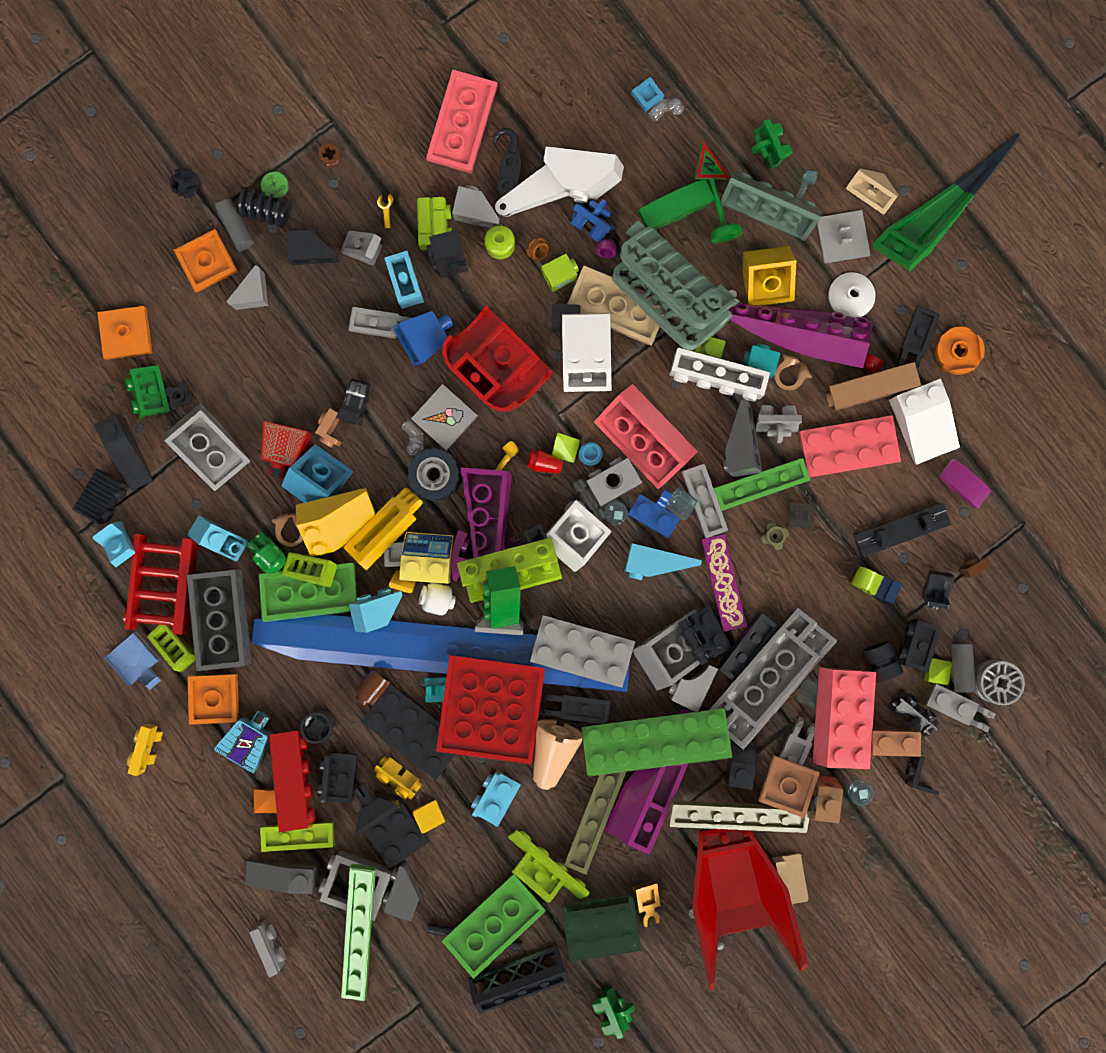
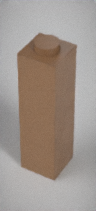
M915 362L829 386V393H825L828 406H833L834 411L912 390L920 387L921 383Z

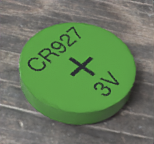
M270 172L263 177L261 189L267 197L270 194H274V199L276 200L280 196L284 197L287 194L289 184L283 174Z

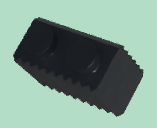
M96 469L72 510L96 524L104 525L105 522H109L114 516L115 510L113 508L116 503L121 502L126 496L127 490L125 488L128 484L105 470Z

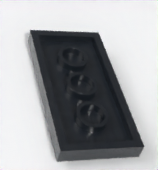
M392 683L361 721L434 780L440 776L456 755L436 752L440 721Z

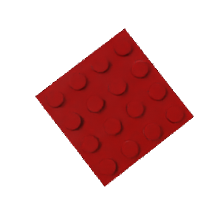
M449 655L436 752L532 764L545 668Z

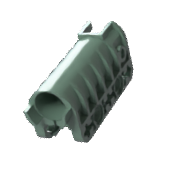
M639 221L631 226L626 232L631 238L622 245L620 251V258L623 261L615 267L612 275L614 283L685 350L696 349L731 319L732 314L728 309L740 301L721 284L715 287L653 227L646 228ZM619 274H627L628 276L621 277ZM642 287L646 293L639 294L634 288ZM652 305H654V306L659 305V306H660V309H659V308H655V309H654V308L652 307ZM674 318L679 322V325L672 326L667 319ZM692 336V337L694 338L693 341H692V340H689V341L686 340V337L689 338V337Z

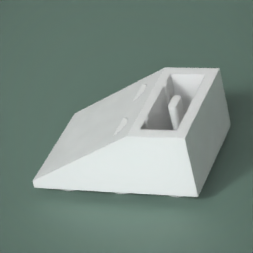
M610 313L562 314L564 392L611 391Z

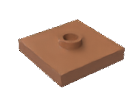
M773 755L758 801L805 818L820 772Z

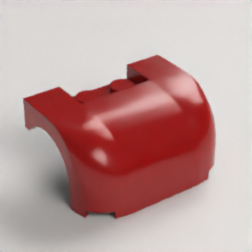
M487 305L465 330L454 337L449 335L443 343L442 354L444 362L449 369L480 400L491 409L499 412H510L522 406L554 374V371L499 319Z

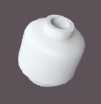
M430 582L427 586L422 587L419 604L422 605L425 612L444 615L448 609H453L456 597L452 595L450 586Z

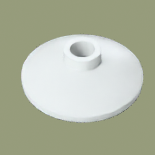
M850 272L840 275L833 281L829 288L828 299L834 312H840L845 316L854 318L862 317L874 305L875 290L868 278L862 274ZM855 290L858 294L857 297H852L850 291Z

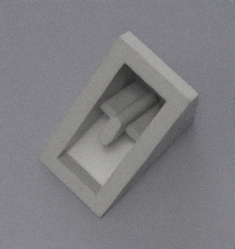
M255 265L226 302L235 310L268 306L265 273Z

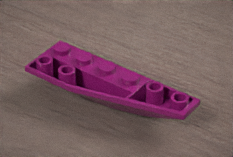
M738 303L729 309L732 314L731 321L771 343L817 359L860 368L864 366L873 327V321H869L867 318H854L845 316L840 312L830 313L747 305L744 303Z
M683 708L679 714H686V713H693V712H691V711H689V710ZM688 764L635 770L624 783L604 830L625 844L650 854L668 814L670 801L674 800Z

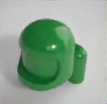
M263 531L246 544L255 555L252 560L264 572L274 574L285 565V554Z

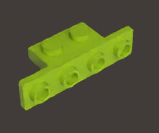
M515 830L508 836L512 842L525 852L512 872L547 903L552 901L563 885L579 899L588 896L589 891L585 889L586 885L578 878L571 877L567 873L566 867L561 863H555L550 859L549 853L545 849L536 847L525 832Z

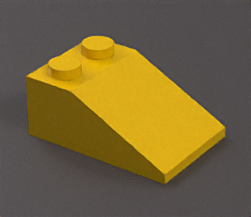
M366 488L296 505L297 527L311 557L334 552L346 545L376 514Z

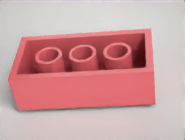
M819 667L813 749L814 764L827 768L870 769L876 672Z

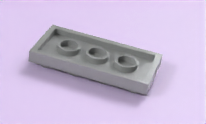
M543 615L530 662L622 688L635 641Z

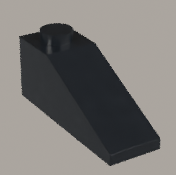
M115 414L94 424L103 446L131 491L154 481L124 417Z

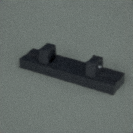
M940 503L855 534L853 538L860 556L865 557L950 526L951 522L944 504ZM918 518H921L925 524L923 529Z

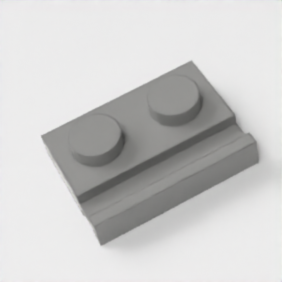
M267 919L258 922L249 933L268 976L272 977L282 969L286 956L283 948L277 945L274 927L271 924L269 925Z

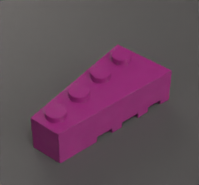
M461 468L474 558L505 550L504 544L507 535L512 474L508 471Z

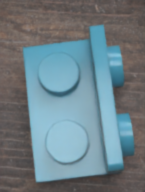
M496 770L494 775L488 774L482 785L486 788L482 796L477 794L471 807L474 808L472 813L474 817L479 816L498 827L521 783Z

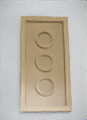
M583 266L568 304L580 305V314L610 313L611 330L652 346L660 326L614 283L611 276ZM637 287L634 288L639 294L646 293V291L642 289H639ZM652 305V307H653L654 309H655V308H659V309H660V306H659V305H657V306Z

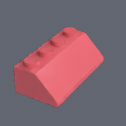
M633 384L620 393L594 421L657 489H660L698 452Z

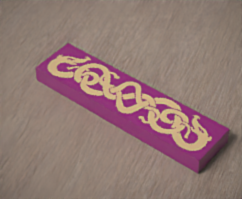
M725 534L702 539L701 543L722 630L724 632L746 627Z

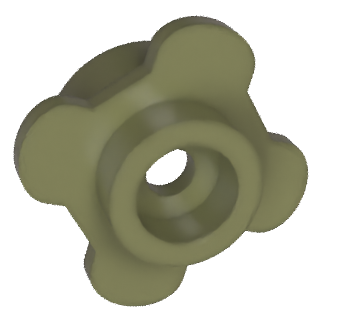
M772 522L767 525V531L765 535H762L761 541L763 544L772 545L775 550H780L789 532L786 528L777 527Z

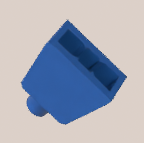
M431 311L391 327L412 364L416 366L424 363L443 346L447 338L444 331L452 327L453 324L447 314L437 318L434 312Z

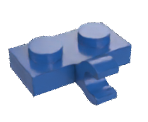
M667 490L662 492L656 503L639 494L628 513L629 516L666 538L670 537L680 520L678 516L664 509L673 495Z

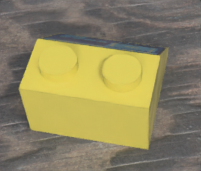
M406 532L401 554L399 580L450 583L454 536Z

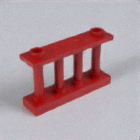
M135 534L134 539L131 541L135 554L132 556L127 610L123 613L125 629H137L138 623L170 625L173 628L172 634H189L191 611L187 575L195 574L198 543L193 539L182 538V543L179 545L147 542V535ZM145 552L176 554L180 557V566L176 569L144 566ZM143 575L175 578L178 581L177 590L174 592L142 590ZM140 599L173 602L175 604V613L172 616L139 613Z

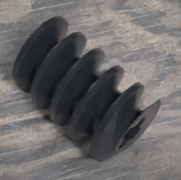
M244 186L239 195L238 208L242 217L249 216L251 220L258 219L259 222L267 221L269 225L276 224L277 227L281 228L288 221L292 203L288 199L286 205H284L283 197L281 196L277 202H274V194H270L268 199H266L264 191L257 197L256 189H252L250 194H248V188Z

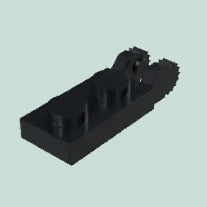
M920 306L915 308L901 345V353L898 356L895 368L903 366L909 354L915 356L912 363L915 362L916 369L918 370L920 362L925 357L940 316L939 313Z
M544 694V699L547 701L562 702L561 710L542 708V714L557 716L560 719L608 724L610 700L563 694V696Z

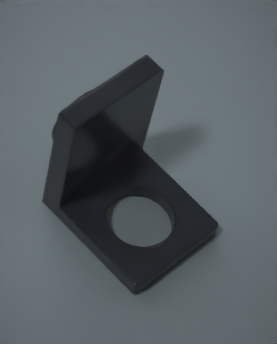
M913 756L911 763L909 762L906 766L905 776L907 778L905 784L939 796V791L918 784L925 757Z

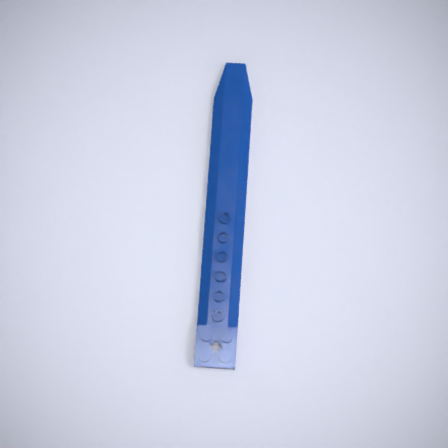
M329 614L263 622L262 618L254 619L252 635L253 644L299 660L447 674L449 655L544 667L543 683L625 692L628 689L630 668L629 662L623 687L621 688L530 662L537 638L535 634L475 632L473 628L391 620L387 626L365 633L355 631L352 617Z

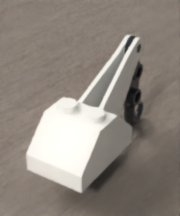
M502 128L495 133L492 140L493 143H496L502 135H507L510 138V146L501 159L497 190L501 194V198L495 204L496 212L503 217H509L566 196L574 198V201L578 203H588V200L595 201L622 180L624 166L616 155L546 147L544 155L546 165L519 184L522 159L517 133L512 129Z

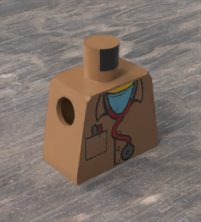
M819 775L808 807L811 810L809 820L839 823L843 788L836 777Z

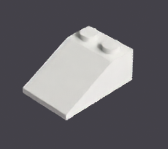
M941 379L897 395L889 400L915 465L960 448L950 401Z

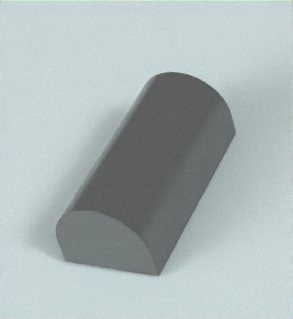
M225 199L215 203L216 211L237 252L239 251L240 253L251 247L254 241L234 202L231 199Z
M970 643L951 644L954 692H975L973 645Z

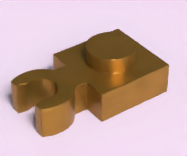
M650 881L633 886L635 910L641 913L639 916L640 923L645 928L648 927L647 920L652 916V921L658 924L660 917L654 909L661 906L658 884L655 881Z

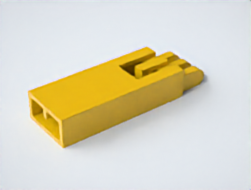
M404 488L395 498L392 497L343 548L367 570L416 520L413 513L422 505V500L412 493L409 488Z

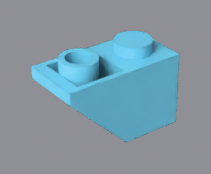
M198 515L187 534L199 545L236 562L249 542L222 525L201 515Z
M389 587L378 590V594L374 596L366 594L357 597L356 602L349 604L355 631L367 633L387 626L402 597V592L392 591Z

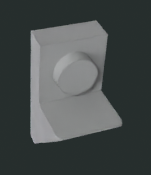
M349 231L340 252L369 265H374L382 248L380 244L381 238L373 233Z

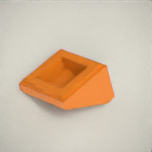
M274 788L254 789V813H277Z

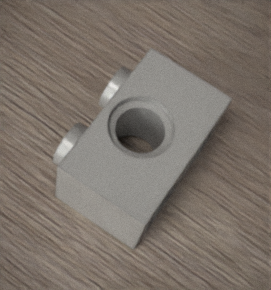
M619 457L609 463V469L603 472L601 469H598L588 475L590 479L586 483L598 502L599 507L642 483L628 458L622 460ZM613 474L618 477L619 484L616 487H611L606 483L608 475Z

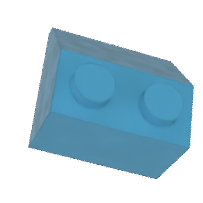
M315 444L289 467L282 487L306 503L337 495L353 471Z

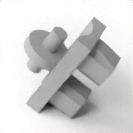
M763 405L760 408L755 424L756 432H767V436L775 437L776 443H782L783 437H791V432H798L799 424L802 423V415H797L795 406H785L781 410L782 415H774L771 405Z

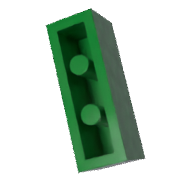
M516 567L486 571V581L482 582L484 592L482 594L484 604L483 615L485 621L489 620L491 629L519 624L521 587Z

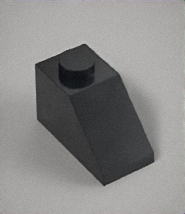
M299 227L294 228L293 231L286 232L288 260L292 265L339 263L336 253L313 232L307 230V228Z
M753 738L744 750L731 740L732 758H728L724 782L731 787L752 790L756 768V739Z

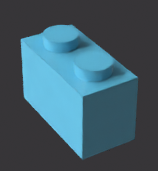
M408 251L385 257L401 308L423 303L424 300Z

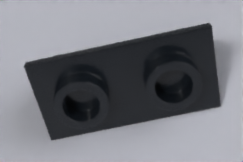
M901 689L900 699L894 698L890 703L892 710L904 720L912 715L913 718L909 721V724L921 732V735L925 734L928 736L933 731V728L937 731V715L931 709L923 708L913 694H907Z

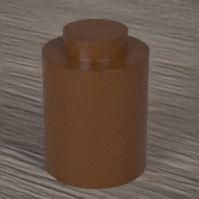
M372 668L356 688V699L365 706L368 704L374 705L391 681L381 672Z

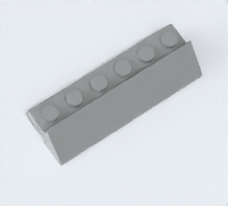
M799 608L796 609L710 709L725 708L729 738L743 750L837 642L835 638L818 626L813 619Z

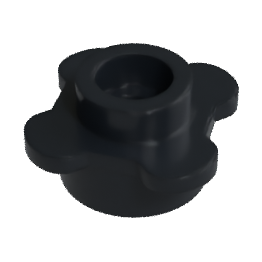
M179 383L178 386L173 388L167 387L165 390L170 400L169 406L172 409L190 405L192 402V397H190L188 392V385L185 383Z

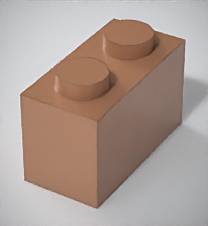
M873 728L871 755L921 757V732L914 729Z

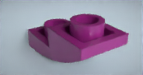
M951 459L938 476L952 492H958L972 508L978 509L991 492V489L979 477L956 459Z
M459 530L454 541L451 556L452 580L457 582L461 578L457 563L467 560L460 557L461 552L465 553L470 544V540L467 539L468 534Z

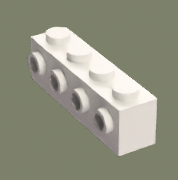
M677 348L669 375L674 376V380L681 383L692 381L696 382V386L700 388L710 389V387L718 388L722 394L733 395V393L742 395L743 399L756 401V399H761L765 394L770 372Z

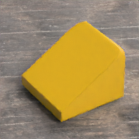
M400 570L395 571L389 583L390 588L410 594L414 593L417 581L399 580Z
M436 799L413 810V815L422 834L445 822Z

